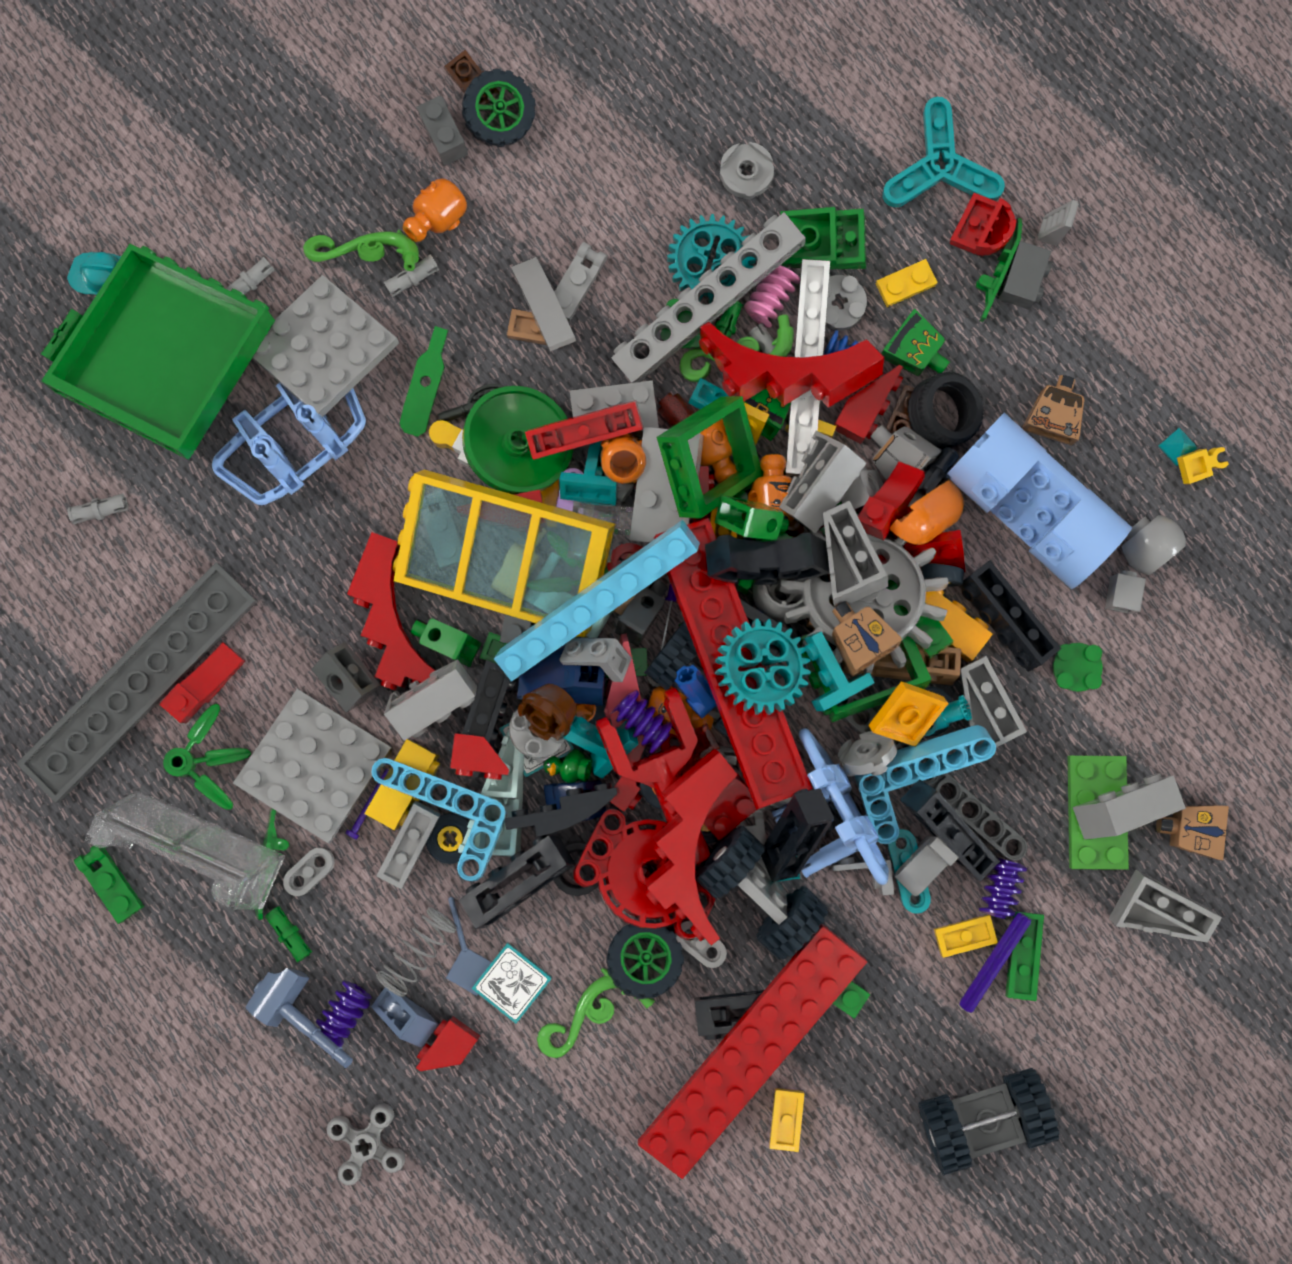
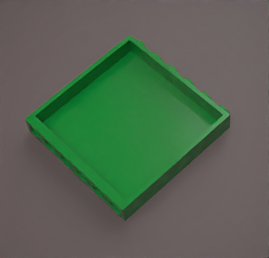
M129 244L41 382L54 393L189 460L274 324L275 319L269 313V307L257 299L252 302L246 299L247 297L243 293L233 288L229 291L213 278L206 280L190 267L183 269L169 257L164 256L162 259L146 246L139 248Z

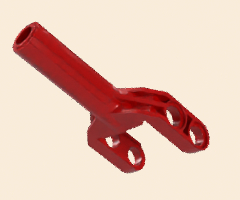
M675 687L663 692L665 698L664 706L680 746L674 745L634 762L632 767L618 733L611 726L608 718L604 717L595 721L614 771L618 775L654 788L668 824L679 814L677 813L674 817L662 804L666 798L661 792L680 778L683 768L690 760L698 741L683 701ZM701 830L695 853V864L705 861L711 855Z

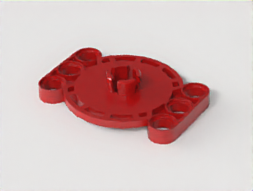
M609 809L605 811L599 818L574 868L573 876L576 883L582 887H590L598 882L599 891L606 905L616 916L628 924L639 928L656 929L667 927L674 923L675 932L680 938L685 940L695 938L694 933L686 934L682 930L681 923L683 920L672 908L675 902L665 910L660 903L655 906L645 894L648 888L644 882L646 878L642 866L651 864L659 869L670 860L668 858L664 861L654 849L657 843L653 838L668 823L660 820L646 819L626 825L625 817L619 810ZM612 815L619 820V828L612 831L606 828L604 820L607 816ZM653 825L656 827L655 830L646 829L640 831L638 826ZM631 829L632 834L627 836V830ZM600 840L606 844L607 852L605 855L599 856L593 852L592 844L594 841ZM587 865L593 868L595 872L593 880L584 881L580 877L579 871L582 866ZM604 878H606V883H607V885H605V886H604V882H603V879H604ZM696 881L698 893H703L707 898V905L703 909L708 918L716 899ZM608 891H609V893H610L612 899H613V900L615 901V903L618 905V907H616V906L611 902V900H610V898H609V896H608V894H607ZM624 910L629 915L637 917L638 921L629 918L622 911ZM672 913L673 919L670 920L669 914ZM660 918L663 921L656 924L645 923L646 919Z

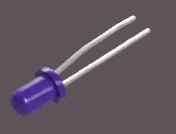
M671 584L669 585L668 595L665 597V601H670V607L661 650L664 646L672 602L676 603V596Z

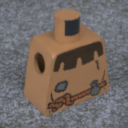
M1060 375L1056 387L1046 385L1036 399L1022 429L1071 446L1077 442L1080 437L1084 397L1072 392L1075 379L1070 376Z

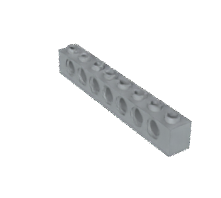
M784 212L779 217L773 215L763 225L765 228L757 235L755 233L749 235L742 242L743 247L736 253L731 251L725 255L720 261L722 265L716 270L712 271L710 269L699 278L700 283L693 289L688 287L677 297L679 301L672 307L667 305L656 314L657 319L650 325L646 323L635 332L636 337L629 343L624 341L614 349L615 355L611 358L631 383L643 381L699 334L700 326L707 322L712 323L805 245L804 235ZM768 239H776L779 242V246L774 250H767L763 245ZM746 257H754L758 262L755 267L748 269L742 265V261ZM733 275L736 281L732 286L725 287L720 283L722 277ZM703 293L714 295L713 302L708 305L701 304L699 298ZM682 311L692 312L693 316L689 322L681 323L678 321V315ZM667 328L671 331V336L668 340L660 341L657 339V333L660 329ZM641 346H647L650 349L649 355L644 359H638L635 356L636 350Z

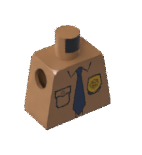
M845 601L832 611L841 623L834 628L832 638L852 677L897 649L902 641V638L868 606L855 614L847 601Z
M1185 806V809L1173 813V817H1163L1157 820L1156 831L1158 833L1171 834L1170 846L1210 859L1223 860L1229 806Z

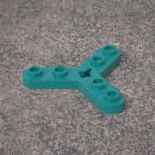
M938 96L928 100L923 110L926 157L894 176L885 184L882 192L884 202L891 207H901L941 181L969 195L977 193L994 201L998 200L1005 188L1003 178L997 173L955 153L951 104L947 99ZM940 152L943 162L948 163L944 169H940L939 165H935L939 159Z

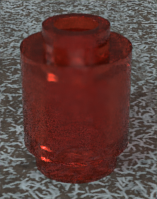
M668 393L658 403L661 406L658 412L671 427L695 413L679 393L675 395Z

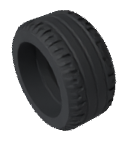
M955 372L936 374L920 382L910 395L907 413L909 414L908 418L912 430L937 448H950L970 440L981 427L984 415L983 400L974 383H971V380H968L964 375ZM936 390L947 393L957 406L958 423L954 431L944 428L935 417L933 397Z

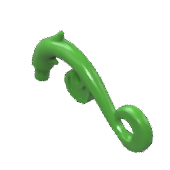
M397 230V233L376 232L366 234L335 248V243L330 237L317 235L309 238L303 246L305 256L314 262L333 259L358 250V255L362 260L374 262L384 257L385 249L383 245L399 248L396 251L402 254L404 269L407 271H413L415 263L419 260L417 245L412 239L404 235L401 230ZM321 247L330 248L328 252H318L316 250Z
M780 315L778 316V337L772 342V346H776L769 354L787 357L793 345L794 331L793 327H790L789 316ZM744 337L737 341L742 346L760 352L759 343L753 337ZM702 349L689 350L680 360L681 374L686 380L697 383L700 378L705 379L709 375L711 364L706 362L702 369L694 370L691 366L692 361L702 356L715 361L710 354H705Z
M602 968L601 972L604 976L594 981L582 994L576 1007L568 1039L563 1046L555 1047L550 1041L553 1033H566V1028L563 1025L548 1023L541 1028L538 1033L537 1043L543 1054L552 1058H559L567 1054L578 1037L585 1015L597 1024L606 1023L612 1018L614 1004L610 999L601 997L599 1000L601 1003L600 1008H595L593 1005L595 998L603 991L617 988L607 969ZM653 998L639 999L646 1009L655 1002Z

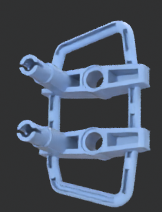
M278 383L276 387L282 396L255 417H252L244 409L232 419L239 432L214 456L212 461L214 473L257 505H266L283 497L288 492L292 495L305 485L303 481L330 459L333 458L336 461L348 451L347 446L356 439L365 427L366 419L353 388L345 395L355 422L342 437H339L327 420L326 414L322 417L316 412L314 407L304 405L284 386ZM287 405L291 407L296 419L303 427L311 432L325 448L324 451L297 472L284 454L282 447L261 427V425ZM246 441L251 448L253 456L259 459L281 484L272 490L260 494L224 468V461Z
M801 729L799 731L800 740L816 769L807 776L814 789H821L826 802H833L843 820V823L835 827L840 838L812 854L804 865L803 870H801L803 875L807 878L826 866H830L855 852H860L876 882L880 885H885L888 882L889 868L876 844L879 837L867 815L861 816L850 795L851 784L840 764H833L828 753L809 729ZM788 804L772 811L773 817L777 818L776 822H778Z

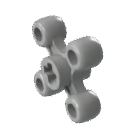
M381 1103L376 1105L371 1111L370 1123L364 1129L354 1128L349 1119L342 1115L332 1118L328 1123V1136L335 1141H345L351 1147L352 1154L350 1159L345 1161L338 1170V1178L342 1184H355L361 1178L363 1163L369 1159L378 1160L382 1164L383 1169L389 1173H396L404 1166V1152L397 1147H387L381 1141L382 1130L389 1126L394 1118L393 1108L389 1104ZM378 1113H384L386 1115V1119H381L378 1116ZM335 1125H340L343 1131H337ZM363 1139H365L366 1143L371 1142L372 1145L369 1149L366 1146H361L360 1143ZM389 1157H395L397 1163H392ZM346 1169L352 1170L354 1175L347 1174Z

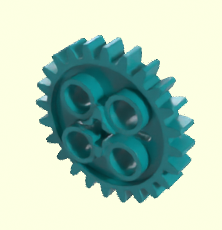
M711 214L709 221H705L703 215H700L698 224L690 219L689 229L681 225V235H673V241L676 244H669V251L672 254L667 255V261L673 263L668 266L669 273H675L672 277V282L681 281L679 291H683L688 287L693 289L700 283L699 278L706 272L707 262L716 237H719L720 241L711 266L712 271L722 265L720 261L727 255L721 250L724 246L733 247L735 249L734 253L743 247L742 242L749 236L742 237L744 227L742 226L735 230V220L725 224L724 215L718 222L715 221L714 214ZM702 238L706 239L709 244L705 247H700L695 241ZM746 257L742 261V265L748 269L753 268L750 264H754L756 259L754 257ZM691 264H698L702 269L695 273L689 271L687 267ZM728 275L720 283L725 287H729L735 283L736 278L733 275ZM703 293L699 298V302H701L704 296L708 297L710 304L713 302L714 295Z
M755 619L752 622L751 628L750 624L746 621L741 625V630L735 627L731 631L733 637L727 635L723 639L727 646L721 645L718 648V651L724 655L715 659L717 664L722 665V668L718 669L715 674L724 676V679L718 685H727L729 689L726 691L725 697L734 694L736 697L733 705L743 701L745 712L752 706H754L756 715L762 712L763 707L767 715L774 712V706L778 712H781L785 709V704L791 706L795 703L793 697L799 698L803 695L799 688H804L808 685V682L802 678L811 674V671L803 668L804 665L810 662V659L802 658L801 656L806 651V648L797 647L801 640L800 637L793 640L790 638L791 628L786 632L781 631V622L772 628L770 619H767L763 626H761L759 619ZM769 645L778 647L780 651L779 657H775L770 653ZM741 648L750 650L752 654L751 660L743 658ZM760 662L762 666L773 665L778 662L787 663V667L772 666L766 671L762 667L742 672L738 670V667H755ZM775 673H779L784 677V686H780L775 682ZM746 676L754 678L757 684L756 689H751L746 685Z

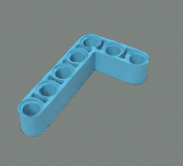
M971 726L918 743L916 747L911 745L899 749L895 758L887 765L888 769L885 773L874 776L871 773L854 776L866 815L878 834L879 843L890 844L899 836V827L888 794L889 791L914 784L919 779L923 781L986 761L995 754L996 744L983 726ZM984 740L982 744L975 746L977 742ZM957 749L954 753L947 755L949 751ZM924 758H929L925 763H919ZM896 767H902L899 771L892 772ZM868 776H874L871 780L865 781V778ZM876 800H881L878 804H872ZM888 824L886 827L880 828V826Z
M383 758L376 761L372 766L371 772L372 777L378 783L475 821L459 859L457 870L460 877L467 881H477L482 878L507 817L505 807L497 800L391 759ZM385 765H391L393 767L392 777L382 780L379 774L381 768ZM412 775L419 776V787L415 790H408L406 780ZM440 785L445 786L447 789L446 797L440 801L434 800L432 795L434 788ZM464 796H471L474 799V806L469 811H462L459 808V801ZM491 806H497L501 810L500 818L493 822L488 821L485 815L486 810ZM480 833H487L490 837V844L484 849H479L475 845V838ZM469 860H475L479 864V871L476 875L470 877L464 872V865Z

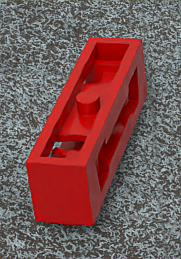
M637 400L532 428L527 430L525 434L534 460L642 430L644 426Z

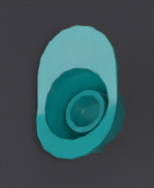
M88 252L78 255L74 258L67 276L70 286L79 293L97 295L121 256L105 252Z

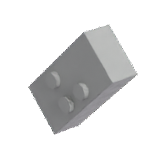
M644 427L641 447L646 455V466L642 475L637 479L630 540L650 543L654 540L656 534L667 531L681 520L686 525L693 523V518L679 517L656 438L668 429ZM701 433L688 440L698 479L704 436Z

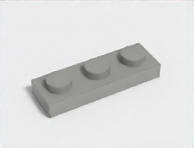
M416 801L389 850L377 877L402 889L441 814Z

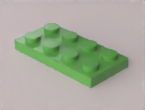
M1068 756L1070 869L1129 870L1128 832L1118 836L1084 839L1073 810L1074 806L1098 799V796L1103 793L1121 791V787L1127 785L1126 756Z

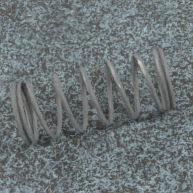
M428 907L426 913L433 921L422 915V918L439 933L444 942H437L425 936L416 928H412V930L425 940L433 950L434 955L426 954L413 947L406 940H402L405 945L418 955L425 967L415 966L404 960L396 952H393V955L410 969L415 979L410 980L397 974L386 964L383 967L400 982L384 971L376 973L379 982L397 996L405 997L408 993L407 987L402 980L407 982L417 981V975L411 967L418 970L427 969L426 962L420 954L429 958L437 956L436 950L430 942L437 945L446 944V939L439 929L448 933H455L457 930L452 921L432 907Z

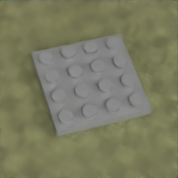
M322 275L275 319L274 324L252 359L304 405H311L323 417L399 344L397 337Z
M296 689L233 784L330 844L372 781V766L379 759L387 758L392 748L299 689Z

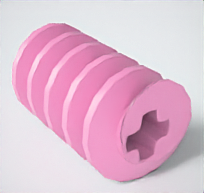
M783 266L776 268L762 280V283L756 286V292H753L750 296L751 301L745 303L744 308L747 314L758 324L763 323L767 328L772 327V323L768 318L774 320L778 318L774 309L783 310L784 307L779 300L789 301L790 298L785 291L793 293L795 287L791 282L799 284L801 282L800 277Z

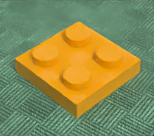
M901 681L868 726L875 734L916 747L949 703L944 696Z

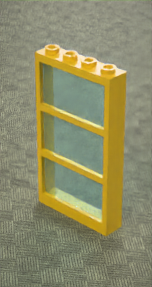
M425 469L414 473L410 478L408 484V491L410 492L409 502L403 510V518L405 519L404 529L401 530L398 537L400 550L393 563L395 582L537 623L604 576L616 524ZM592 625L577 636L584 638L591 631Z

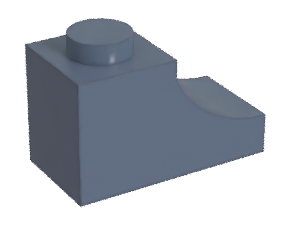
M386 987L371 1006L399 1039L421 1048L439 1025L424 1008L418 1006L406 996H397Z

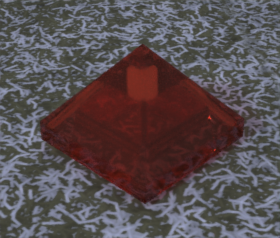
M707 723L694 730L698 739L692 753L695 762L705 757L713 749H720Z

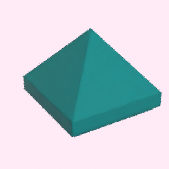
M1180 428L1158 445L1176 466L1179 465L1177 457L1194 452L1198 448Z

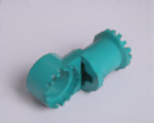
M959 696L958 700L950 702L936 719L934 726L924 736H930L937 730L949 727V723L962 719L971 720V709H967L970 706L965 696Z

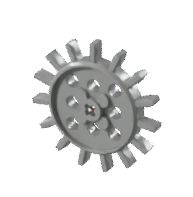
M810 530V533L826 541L825 536L820 530L816 533ZM867 534L876 554L882 555L887 559V563L883 564V567L887 573L888 580L894 581L898 588L895 590L884 588L849 604L855 614L867 606L872 608L902 640L909 636L918 645L928 649L933 640L927 633L916 626L920 616L944 621L947 610L925 603L926 592L944 590L948 585V578L924 579L920 569L921 566L928 564L936 554L935 549L924 550L916 557H912L903 548L907 541L899 537L895 541L885 538L883 541ZM820 577L798 582L794 580H781L780 592L803 594L804 602L803 607L795 608L785 613L784 620L786 624L809 618L815 628L809 635L822 631L825 639L836 646L832 633L834 628L841 623L833 614L834 607L829 602L833 598L831 582H824ZM896 605L904 606L908 610V614L900 616L895 613L893 607ZM805 640L803 641L802 647H805V645H807ZM899 646L890 655L896 666L902 668L905 666L906 658ZM836 647L833 654L840 665L843 658ZM874 664L863 670L864 673H870L871 675Z

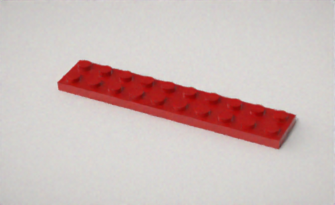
M709 518L687 524L700 542L698 551L668 571L667 575L755 808L758 810L788 799L799 790H812L813 788L783 710L778 712L774 706V712L767 715L763 707L762 712L756 715L754 706H752L745 712L744 702L741 701L733 705L736 696L732 694L725 697V693L729 689L728 686L718 685L724 679L723 675L715 674L718 669L722 668V665L717 664L715 659L724 656L718 651V648L721 645L727 646L723 639L727 635L733 637L731 631L735 627L741 630V625L746 621L748 622L734 583L720 581L708 576L705 544L716 540V536ZM664 532L659 533V534H656V535L654 536V539H656L657 537H659V536H660L661 534H663ZM741 648L743 658L751 660L752 654L750 650ZM761 662L755 667H738L740 672L761 667L765 671L767 669L766 666H762ZM746 676V685L751 689H756L757 684L754 678Z
M820 924L818 926L819 930L813 933L812 938L808 942L806 941L803 947L796 952L638 1139V1146L681 1179L688 1174L866 965L867 960L825 925Z

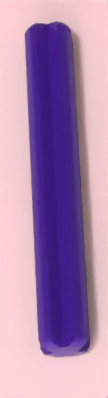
M1020 912L1016 914L960 1000L959 1005L969 1013L974 1011L1031 924L1029 917Z

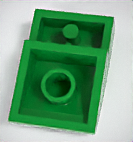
M835 207L780 211L781 214L784 212L805 237V245L783 262L782 266L802 269V259L830 261V269H866L864 208L836 211Z

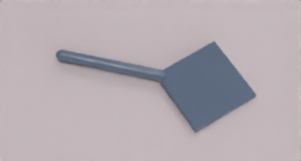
M449 897L448 901L455 926L457 927L456 931L462 950L446 979L477 996L478 993L472 989V986L491 964V961L467 948L454 898Z

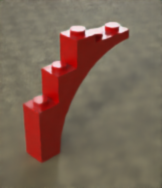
M710 322L700 326V347L705 354H710L714 358L717 367L723 372L722 386L728 396H742L743 401L767 388L771 397L777 398L785 406L811 390L813 396L817 400H821L829 408L883 374L884 357L867 339L848 349L827 355L781 357L761 353L742 346L723 335Z
M371 532L347 595L354 598L353 603L368 609L370 604L372 605L361 636L368 639L366 644L382 650L383 646L386 645L375 677L382 680L381 686L396 691L397 686L405 688L409 678L412 679L411 683L416 680L422 683L430 678V673L436 670L428 665L414 649L402 627L397 611L393 563L399 555L400 545H398V541Z
M713 749L661 792L666 798L662 804L673 817L677 813L679 815L653 836L657 843L654 847L655 851L664 861L668 858L670 860L644 880L648 888L645 894L655 906L660 903L666 910L675 902L672 908L682 920L687 917L693 924L690 929L700 942L706 939L711 946L720 937L707 919L699 900L695 880V853L700 830L709 809L722 790L738 775L716 749Z

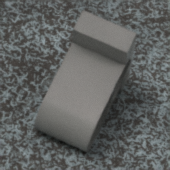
M926 836L919 843L921 846L894 874V877L914 897L923 892L947 865L951 866L959 858L938 837Z

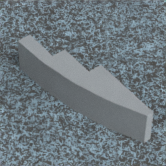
M535 257L511 267L514 277L522 290L524 299L532 312L535 323L550 352L575 342L576 339L538 259Z

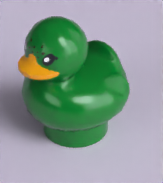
M573 749L566 755L563 763L560 758L551 756L544 761L543 768L550 776L560 773L563 781L575 783L578 780L587 781L589 779L593 761L585 758L584 754L578 749Z

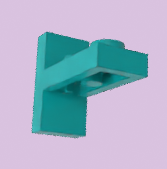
M602 441L589 444L584 474L561 472L559 480L560 499L616 505L617 482H613L608 477L603 476L604 471L601 467Z
M822 631L804 638L807 644L805 645L807 655L812 661H816L821 670L818 674L822 683L831 689L811 701L816 711H825L875 683L870 673L859 674L847 681Z
M575 715L570 731L566 736H563V739L592 752L593 773L603 779L613 767L597 727L589 723L585 718ZM626 720L616 731L625 753L628 755L638 745L637 737H632L635 727L628 730L624 729L627 723Z

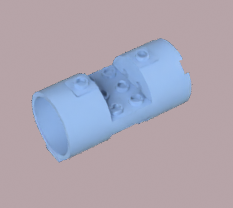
M1003 413L947 473V477L986 513L991 511L1031 547L1029 552L1070 589H1074L1115 551L1129 534L1132 527L1095 493L1087 489L1046 452V449L1007 414Z

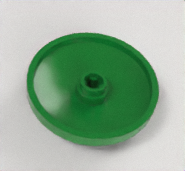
M505 386L492 390L474 404L465 420L462 432V445L466 460L473 472L484 483L495 490L512 495L539 489L543 491L552 486L560 478L561 472L567 469L572 458L573 449L533 460L525 432L532 428L565 420L567 417L558 404L547 395L535 389L523 386Z

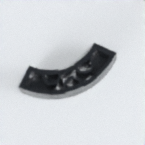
M802 533L794 538L777 541H749L738 539L731 535H721L716 540L705 544L708 576L724 582L737 584L738 579L753 580L754 585H776L777 579L795 578V582L830 573L826 541L812 533Z

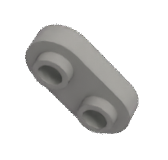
M323 847L310 850L285 874L283 880L285 890L293 896H302L311 891L332 871L335 864L332 852ZM319 856L325 859L323 867H319L316 864V859ZM297 876L304 878V884L301 887L295 883Z
M690 920L681 923V928L684 932L693 926ZM675 932L676 940L678 943H681L682 948L706 967L716 968L724 963L727 952L721 941L718 940L711 946L706 939L701 942L697 937L692 940H685L680 938ZM710 947H714L717 950V954L713 958L707 957L706 954L707 949Z

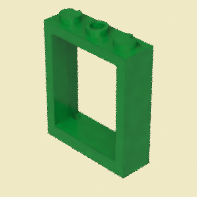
M742 396L719 397L656 437L679 517L702 518L719 506L721 495L732 497L763 475ZM723 419L737 472L703 494L688 440Z
M894 606L895 613L903 616L899 606ZM807 635L801 637L798 648H802L804 638H806ZM907 636L899 645L905 654V667L912 680L906 683L925 689L932 679L915 641ZM806 651L801 654L802 658L810 659ZM810 659V662L807 663L811 674L808 675L809 682L814 690L818 689L821 696L830 691V688L822 683L818 674L821 670L816 661ZM897 686L840 707L836 704L822 712L825 716L829 715L831 722H835L884 704Z

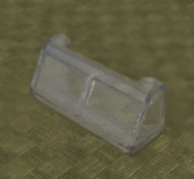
M135 791L96 813L84 839V842L98 848L121 846L131 849L133 843L210 877L215 880L212 886L213 898L217 903L232 910L263 909L285 858V855L142 791Z

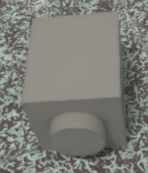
M1125 570L1120 571V574L1111 576L1105 609L1128 614L1140 612L1146 579L1137 577L1136 572Z

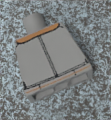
M881 425L871 435V438L881 447L872 460L886 480L899 461L925 471L927 466L942 452L905 426L891 434Z

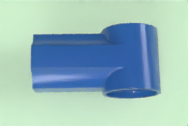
M694 665L683 666L676 672L675 682L687 697L685 700L689 706L703 719L717 706L709 683Z

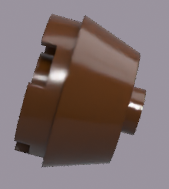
M550 683L525 694L522 703L518 706L519 716L525 715L526 719L531 723L528 729L545 741H548L550 737L556 738L558 741L562 736H566L570 731L577 711L572 697L561 687Z

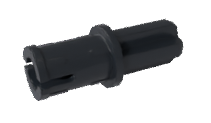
M945 447L934 463H930L927 466L925 478L918 488L920 495L928 494L937 487L940 481H944L947 478V472L959 458L955 450Z

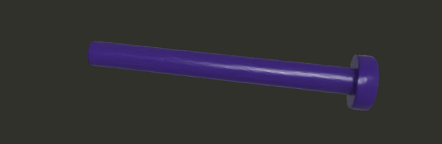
M384 770L380 777L382 780H384L389 770ZM380 783L376 784L352 829L346 830L345 834L356 840L359 838L360 835L357 832L367 816L365 812L379 789Z

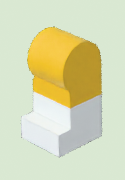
M440 420L434 422L429 429V436L433 443L439 448H449L460 454L458 457L459 462L470 468L462 445L463 430L447 421Z

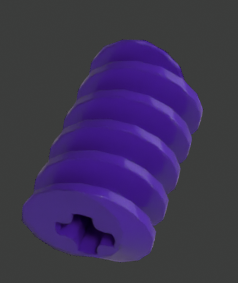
M635 690L623 698L610 714L616 711L619 712L616 719L617 722L627 719L628 721L624 729L628 730L635 727L636 729L632 737L636 738L643 735L644 738L641 745L644 746L651 742L652 746L649 753L652 754L670 736L671 733L669 732L672 723L667 722L661 725L664 716L659 714L653 717L656 710L654 706L644 709L647 699L643 698L636 701L639 692Z
M997 858L1000 862L993 868L997 873L987 875V878L994 885L984 886V889L991 896L981 898L988 907L979 908L978 911L1006 919L1007 916H1016V912L1009 908V905L1019 904V901L1012 897V894H1021L1022 890L1015 886V883H1023L1025 881L1024 878L1018 875V872H1025L1028 868L1022 864Z
M343 980L342 984L347 989L346 992L340 990L335 992L340 999L339 1002L331 999L328 1002L332 1006L333 1011L326 1009L322 1011L327 1018L326 1021L320 1019L315 1021L320 1027L321 1032L339 1047H342L344 1044L343 1038H348L350 1035L349 1028H355L357 1025L355 1018L358 1019L363 1016L364 1013L361 1008L367 1009L370 1006L368 999H372L371 995L360 986Z

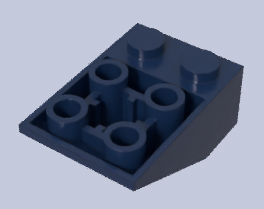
M564 644L520 675L517 699H523L525 694L550 683L565 690L576 704L603 706L606 673L600 666L563 665L560 662V658L566 646Z

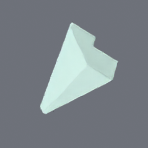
M509 729L506 736L503 737L502 747L498 754L508 767L509 774H502L501 780L487 778L481 795L497 800L505 807L507 812L506 818L512 817L511 811L522 810L524 754L519 752L513 745ZM497 806L489 807L486 810V819L491 822L498 820L501 816L500 808ZM471 819L468 823V830L463 840V843L460 844L458 848V853L463 852V849L465 847V844L475 822ZM504 823L492 856L512 857L520 852L522 827L506 830ZM480 833L475 838V845L479 849H484L490 844V837L487 833Z

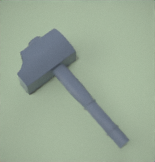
M286 968L280 973L268 972L265 978L254 988L255 993L245 1006L246 1009L267 1026L278 1027L282 1019L285 1018L301 1033L309 1037L311 1041L319 1045L332 1059H335L344 1068L349 1067L353 1058L344 1052L342 1047L337 1046L324 1035L321 1029L317 1028L292 1005L309 980V977L303 971Z

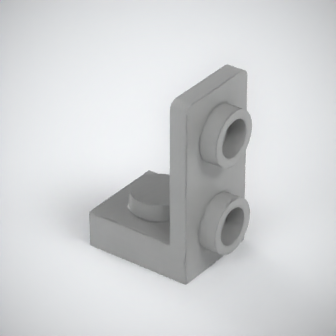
M573 638L566 643L560 662L563 665L600 666L613 682H623L632 658L616 638Z
M846 857L831 865V870L833 871L868 868L865 861L854 862V857ZM885 858L889 868L888 882L885 885H880L872 876L873 887L878 889L881 895H893L891 861Z

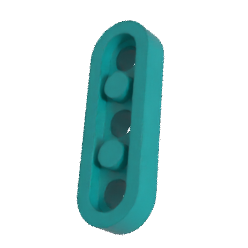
M899 829L898 838L905 840L903 848L899 849L896 846L897 839L887 844L894 874L918 849L915 836L905 829ZM895 878L903 907L915 914L926 911L931 903L928 886L919 894V902L913 904L910 901L912 894Z

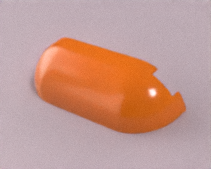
M951 480L946 481L910 506L912 511L900 520L897 519L889 529L899 538L909 543L918 545L928 543L955 524L961 517L964 508L961 490Z

